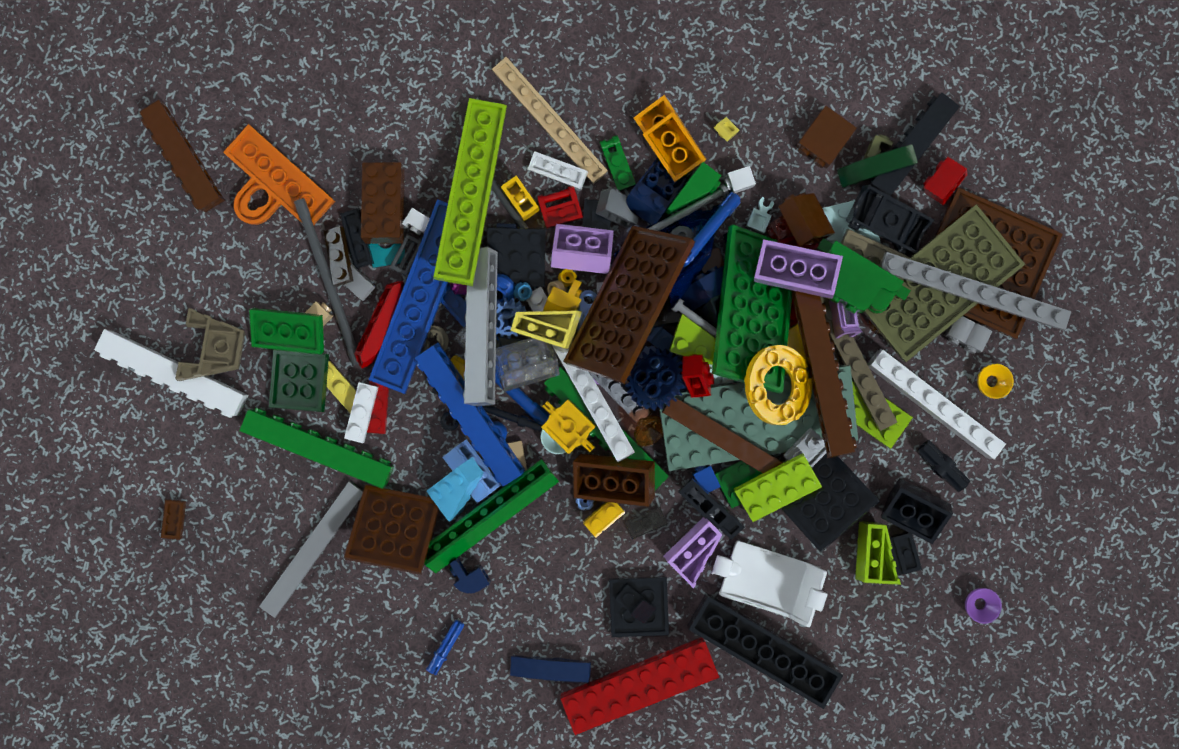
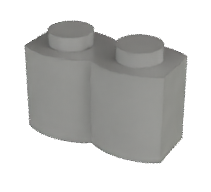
M962 316L947 328L944 336L948 338L947 341L957 346L961 344L965 346L964 350L975 354L976 352L980 353L983 351L992 331Z

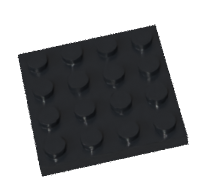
M827 454L812 467L822 488L781 508L820 553L880 502L838 456L827 458Z

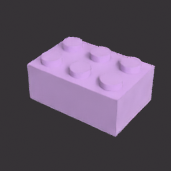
M556 224L551 267L608 274L614 231Z

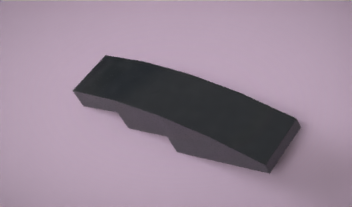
M693 478L678 491L705 519L707 518L730 540L745 528L744 524Z

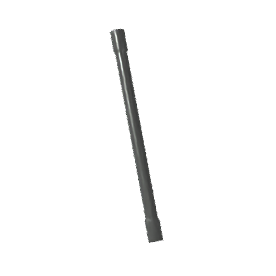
M305 198L294 201L296 210L304 226L344 338L352 366L357 365L358 362L354 355L357 345L336 287L333 285L332 276L311 220Z

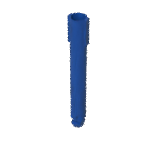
M728 193L719 204L717 211L693 239L695 244L683 267H686L694 260L726 218L731 216L741 203L740 197L736 193Z
M496 367L495 383L518 403L535 422L543 426L548 420L549 414Z

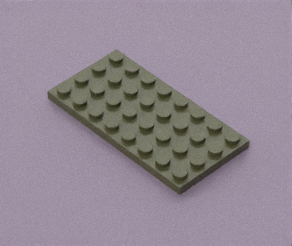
M977 204L909 258L910 260L994 287L1000 286L1025 265ZM899 278L904 281L902 285L911 290L905 301L894 296L884 312L875 314L867 309L863 313L902 361L907 362L978 303Z

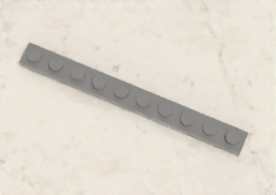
M889 252L884 253L880 266L898 278L1060 330H1066L1071 311Z

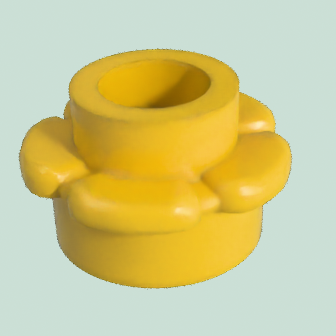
M564 269L558 275V280L563 283L564 287L571 286L574 279L577 278L576 273L570 269Z

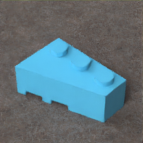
M473 457L427 490L431 499L449 522L464 511L466 502L469 501L472 491L476 488L484 473Z

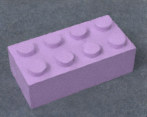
M763 239L754 282L833 299L843 256Z

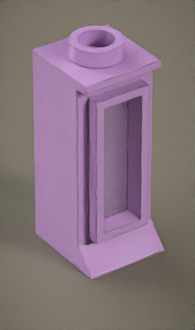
M829 299L835 338H840L845 334H849V337H854L861 333L862 330L859 328L857 312L853 314L846 310L845 305L841 302L835 303Z

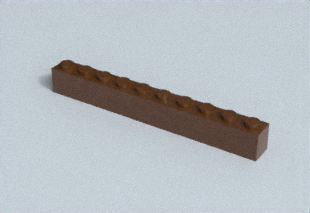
M790 290L805 359L808 365L809 377L812 379V390L827 458L852 454L855 452L857 445L850 431L852 429V422L846 413L848 409L847 400L843 398L841 391L843 390V382L839 379L837 373L839 371V364L837 360H834L833 352H835V346L829 337L831 331L830 324L825 320L826 306L821 302L820 296Z

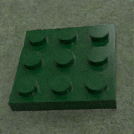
M273 350L269 407L325 412L329 354Z

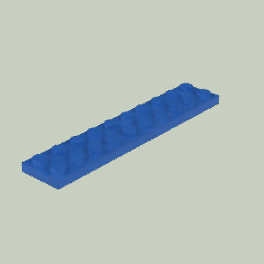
M438 199L369 377L370 381L403 394L407 392L416 368L417 361L415 357L420 355L448 284V282L434 280L433 278L448 203Z

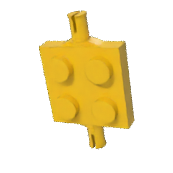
M569 399L556 409L548 401L542 406L550 415L541 428L568 454L580 445L587 449L589 453L595 448L587 438L596 425Z

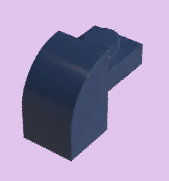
M458 557L450 563L451 567L449 569L455 578H459L453 585L461 592L476 593L491 583L490 578L481 565L468 573Z

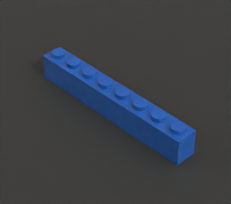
M436 343L415 357L417 367L422 372L424 371L428 377V383L433 388L435 387L439 393V399L444 404L446 403L450 409L449 413L452 418L457 419L463 434L468 435L474 450L479 451L485 466L490 467L494 479L501 483L502 486H505L521 476L525 468L482 406L464 404L463 392L465 390V381L440 344Z

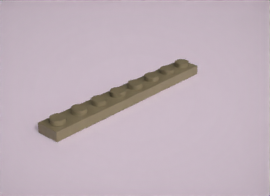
M821 297V302L826 306L825 320L830 324L831 331L829 337L833 341L843 364L851 366L852 381L878 431L897 423L854 338L849 337V334L835 338L829 298Z

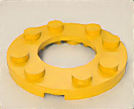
M784 345L765 347L752 358L746 371L744 382L748 403L759 419L771 425H787L794 420H798L806 411L811 399L812 379L808 377L806 370L808 365L804 358L793 348ZM773 366L783 367L791 378L792 388L790 396L780 405L773 404L767 398V391L763 385L767 371Z

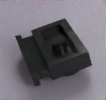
M585 199L582 227L610 230L611 221L596 214L599 200Z
M907 532L890 537L891 552L897 566L895 567L897 576L922 570L913 535Z

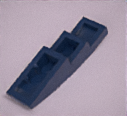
M511 656L510 676L552 681L590 682L591 662L558 657L552 659L538 656Z

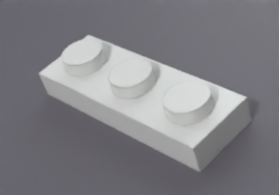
M535 151L528 170L581 190L588 174L587 170Z
M361 382L358 383L344 439L360 443L365 442L379 387Z

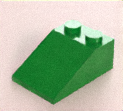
M702 162L668 207L665 214L669 215L701 199L708 193L712 194L721 184L719 181L721 175Z

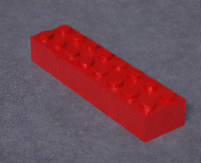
M701 637L563 692L560 699L574 735H577L719 678L706 642Z

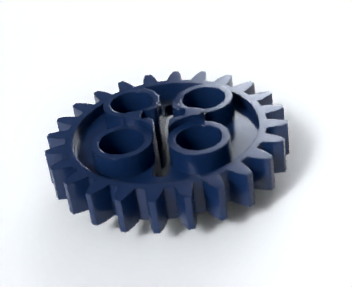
M657 348L656 353L652 349L649 350L648 355L642 352L643 358H637L638 362L634 364V368L630 372L631 376L627 378L629 383L625 385L630 389L627 393L632 396L631 399L637 405L643 406L646 410L650 407L653 411H655L657 406L662 410L663 404L670 406L671 399L676 402L675 396H682L679 390L686 389L684 384H682L684 382L682 377V359L678 355L676 356L675 353L669 352L666 348L663 352L660 348Z

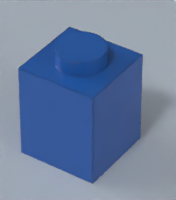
M710 465L694 468L695 472L692 474L696 482L708 492L721 487Z

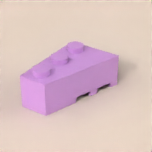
M703 517L663 557L694 589L700 573L703 572L705 564L715 550L722 534L707 518Z

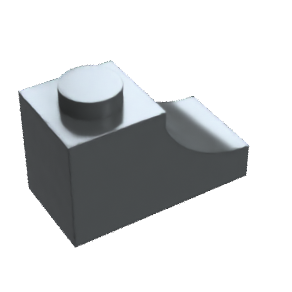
M610 188L601 192L596 214L625 228L637 225L639 218L630 211L626 203L627 196L620 193L618 189Z

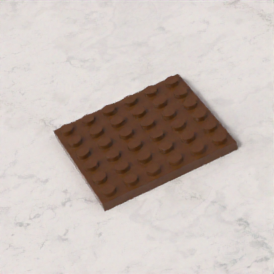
M958 187L952 196L935 237L977 204L1025 263L1022 268L997 288L1035 299L1063 234ZM979 303L963 315V317L1013 339L1018 338L1026 318Z

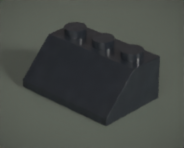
M899 478L888 495L881 518L933 544L952 517L953 511L950 503Z

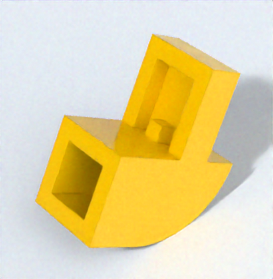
M574 279L568 293L553 287L543 311H577L582 300L579 298L582 292L579 290L582 282Z

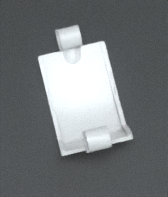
M741 541L735 542L730 558L717 555L711 573L724 577L719 592L720 596L788 617L806 627L811 626L815 610L820 612L823 610L828 594L822 591L827 571L810 563Z

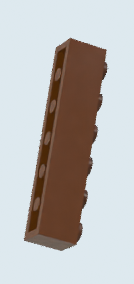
M157 100L139 112L143 117L141 122L147 129L151 130V138L162 148L161 154L165 160L170 161L172 164L171 170L177 178L180 177L183 182L181 186L187 194L190 193L193 198L191 200L193 206L197 210L207 212L225 201L166 104Z

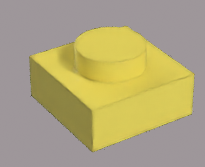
M727 117L714 127L719 136L726 141H729L740 131Z

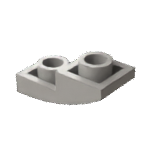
M350 262L354 281L344 285L359 299L364 301L375 289V285Z

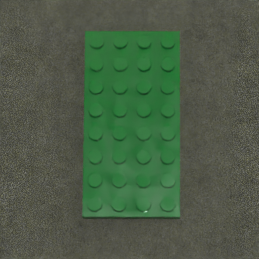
M732 224L728 227L712 374L745 383L744 379L749 363L760 350L768 346L788 345L792 295L789 289L754 282L763 239L777 242V240ZM780 366L770 368L764 377V388L778 394L782 393L785 369Z

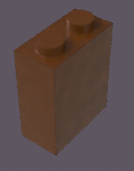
M825 106L796 147L800 154L814 159L813 162L818 167L827 168L857 128L828 106Z
M804 192L797 196L792 194L784 199L783 204L778 206L799 247L821 243L823 238L827 239L835 233L814 193L806 194Z

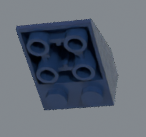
M657 157L629 193L626 203L630 211L653 226L657 224L689 178L684 176L674 182Z

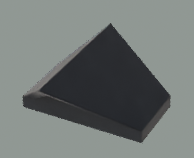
M721 294L710 299L699 311L702 318L716 329Z

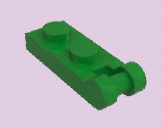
M618 135L613 136L608 141H600L602 152L616 188L622 191L636 186ZM615 146L616 151L610 153L608 148Z

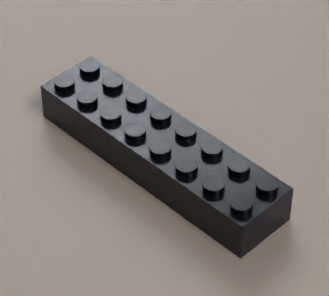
M707 592L687 624L688 629L822 709L825 708L843 677V674L838 669Z

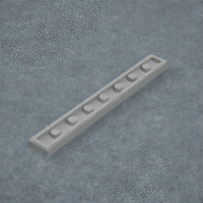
M351 481L347 483L259 606L261 609L274 618L279 614L360 501L363 494L362 489Z

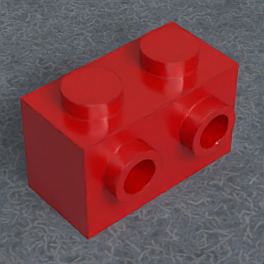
M949 157L945 161L939 162L932 177L929 176L923 184L924 193L943 206L967 176V168Z
M703 354L683 356L682 377L691 398L711 396V385L714 384V375L710 373L709 363L705 362Z

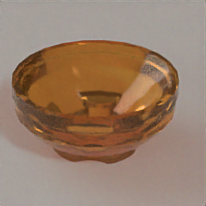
M647 416L638 420L634 430V439L640 446H650L663 437L661 417Z

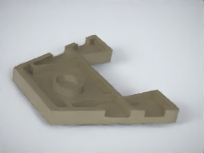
M188 308L186 326L205 329L199 364L178 362L175 379L177 381H184L239 369L245 338L244 330L222 321L219 322L208 315L200 314L196 310Z

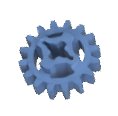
M504 298L502 303L497 300L496 335L500 333L501 338L507 335L509 339L511 334H514L516 337L518 336L516 332L510 330L516 312H526L525 306L522 307L520 301L515 304L514 298L510 302H507V299Z

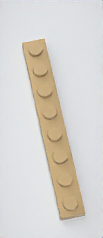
M507 57L492 69L494 74L575 165L588 171L586 177L592 184L596 183L608 172Z

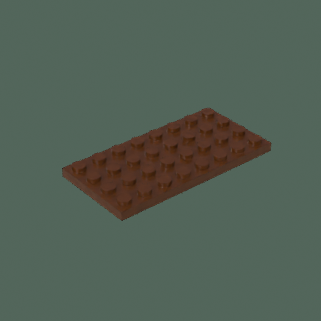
M632 226L563 362L625 384L695 241L688 237Z

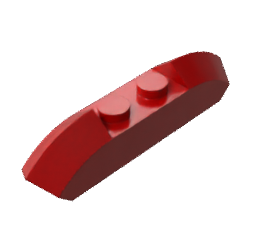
M403 280L387 284L354 353L356 361L361 368L367 367L377 359L404 288Z

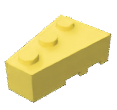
M516 312L510 331L570 349L582 312Z

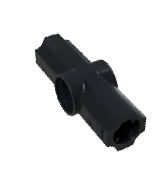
M927 440L918 448L916 452L931 466V470L937 476L944 479L957 492L964 490L969 485L970 480L956 467V463L948 455L942 453L930 440Z

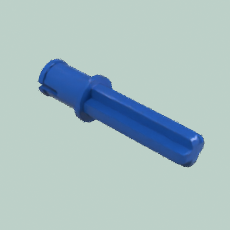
M455 620L440 647L437 651H434V657L426 668L431 674L437 675L443 662L447 661V655L464 627L461 621Z

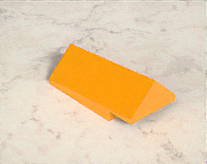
M665 95L634 117V120L643 132V136L674 182L695 170L702 162L707 160Z

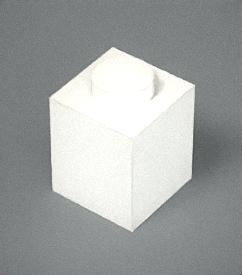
M750 166L729 172L726 175V179H724L725 186L733 193L753 188L756 184Z

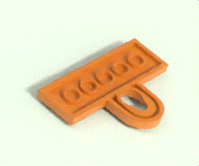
M249 124L223 152L251 177L234 199V211L238 218L245 223L251 225L262 224L281 205L302 223L294 201L305 198L311 214V220L313 225H315L336 202ZM260 189L265 190L269 196L267 204L258 207L256 210H250L248 203L251 200L252 194Z

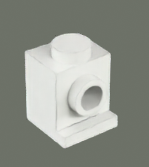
M411 208L402 224L406 228L412 226L410 230L420 235L425 233L430 218Z

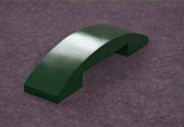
M912 144L860 160L837 169L841 186L845 188L897 169L918 164Z

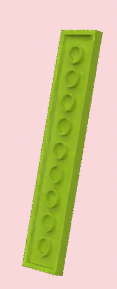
M469 98L433 276L434 280L473 286L507 105Z

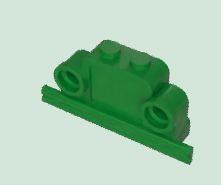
M823 238L817 247L822 252L843 256L833 299H829L835 303L841 302L845 305V309L853 314L856 312L862 313L867 309L875 314L882 313L887 309L894 296L905 301L911 291L902 285L904 283L903 280L838 241L832 244Z

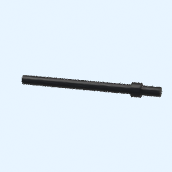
M434 387L432 389V393L438 395L439 393ZM490 405L482 406L486 413L517 423L519 427H528L539 432L541 430L542 424L528 420V417L523 415L517 416Z

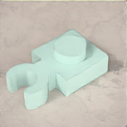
M764 197L758 202L759 210L755 208L752 210L746 227L762 234L765 233L772 216L767 214V211L774 205V202L771 201L769 206L765 207L763 205Z

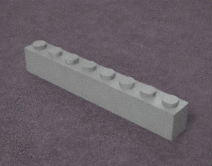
M489 247L480 248L473 286L467 285V294L465 296L466 332L464 338L466 348L464 353L465 390L463 398L464 404L472 406L495 405L498 252Z

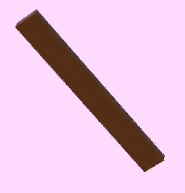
M677 397L676 402L671 399L670 406L665 405L662 409V413L761 473H765L783 463Z

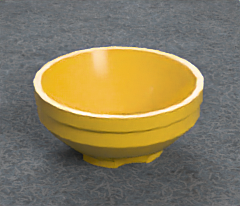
M990 364L984 367L978 374V388L982 394L989 398L999 399L1005 397L1013 388V375L1004 365ZM989 376H994L997 379V384L994 387H990L987 384Z

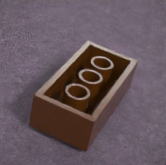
M401 162L362 163L361 239L365 244L404 243V225L402 223L404 221L405 171Z
M580 454L573 461L574 498L649 507L655 498V461L625 458L617 462L615 457Z

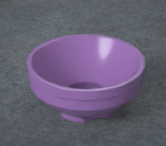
M977 588L968 594L965 601V609L972 620L987 624L997 619L1001 613L1002 604L999 596L994 591L987 588ZM979 598L985 601V606L982 609L975 607V601Z

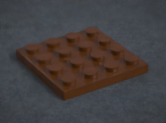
M365 485L344 555L345 560L422 575L439 510L438 506L431 497Z

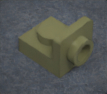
M875 135L871 139L863 159L880 154L882 150L880 147L889 149L893 142L887 136Z

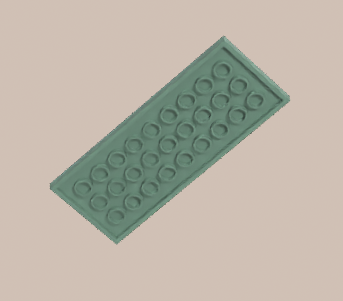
M849 364L840 365L837 373L839 379L843 382V390L841 391L843 398H846L848 404L846 413L852 422L851 435L857 441L858 432L851 366ZM786 374L784 377L782 393L778 394L766 390L767 398L773 404H783L790 396L792 385L789 374ZM742 382L711 386V396L691 398L688 390L680 391L682 396H675L770 455L787 452L810 427L823 438L813 390L806 411L798 420H794L787 425H771L759 419L748 403L745 383ZM659 408L668 471L740 460L662 413V410Z

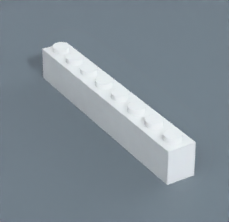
M103 330L94 349L100 353V357L107 360L112 358L118 361L117 365L128 369V367L135 369L134 373L145 377L148 375L152 377L151 381L163 385L165 383L169 385L170 390L176 393H180V391L186 393L188 399L193 401L200 400L204 402L203 405L213 410L217 408L221 410L222 415L229 418L240 415L249 396L209 376L177 381L175 377L178 361L112 330Z
M877 350L867 363L868 367L986 458L995 459L1006 445V443L884 350Z

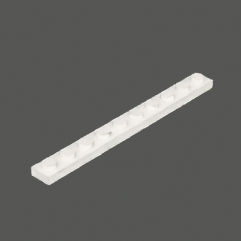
M542 287L532 291L531 297L527 299L533 312H544L543 308L547 296ZM552 344L617 462L635 453L593 377L585 370L564 363L563 360L569 349Z

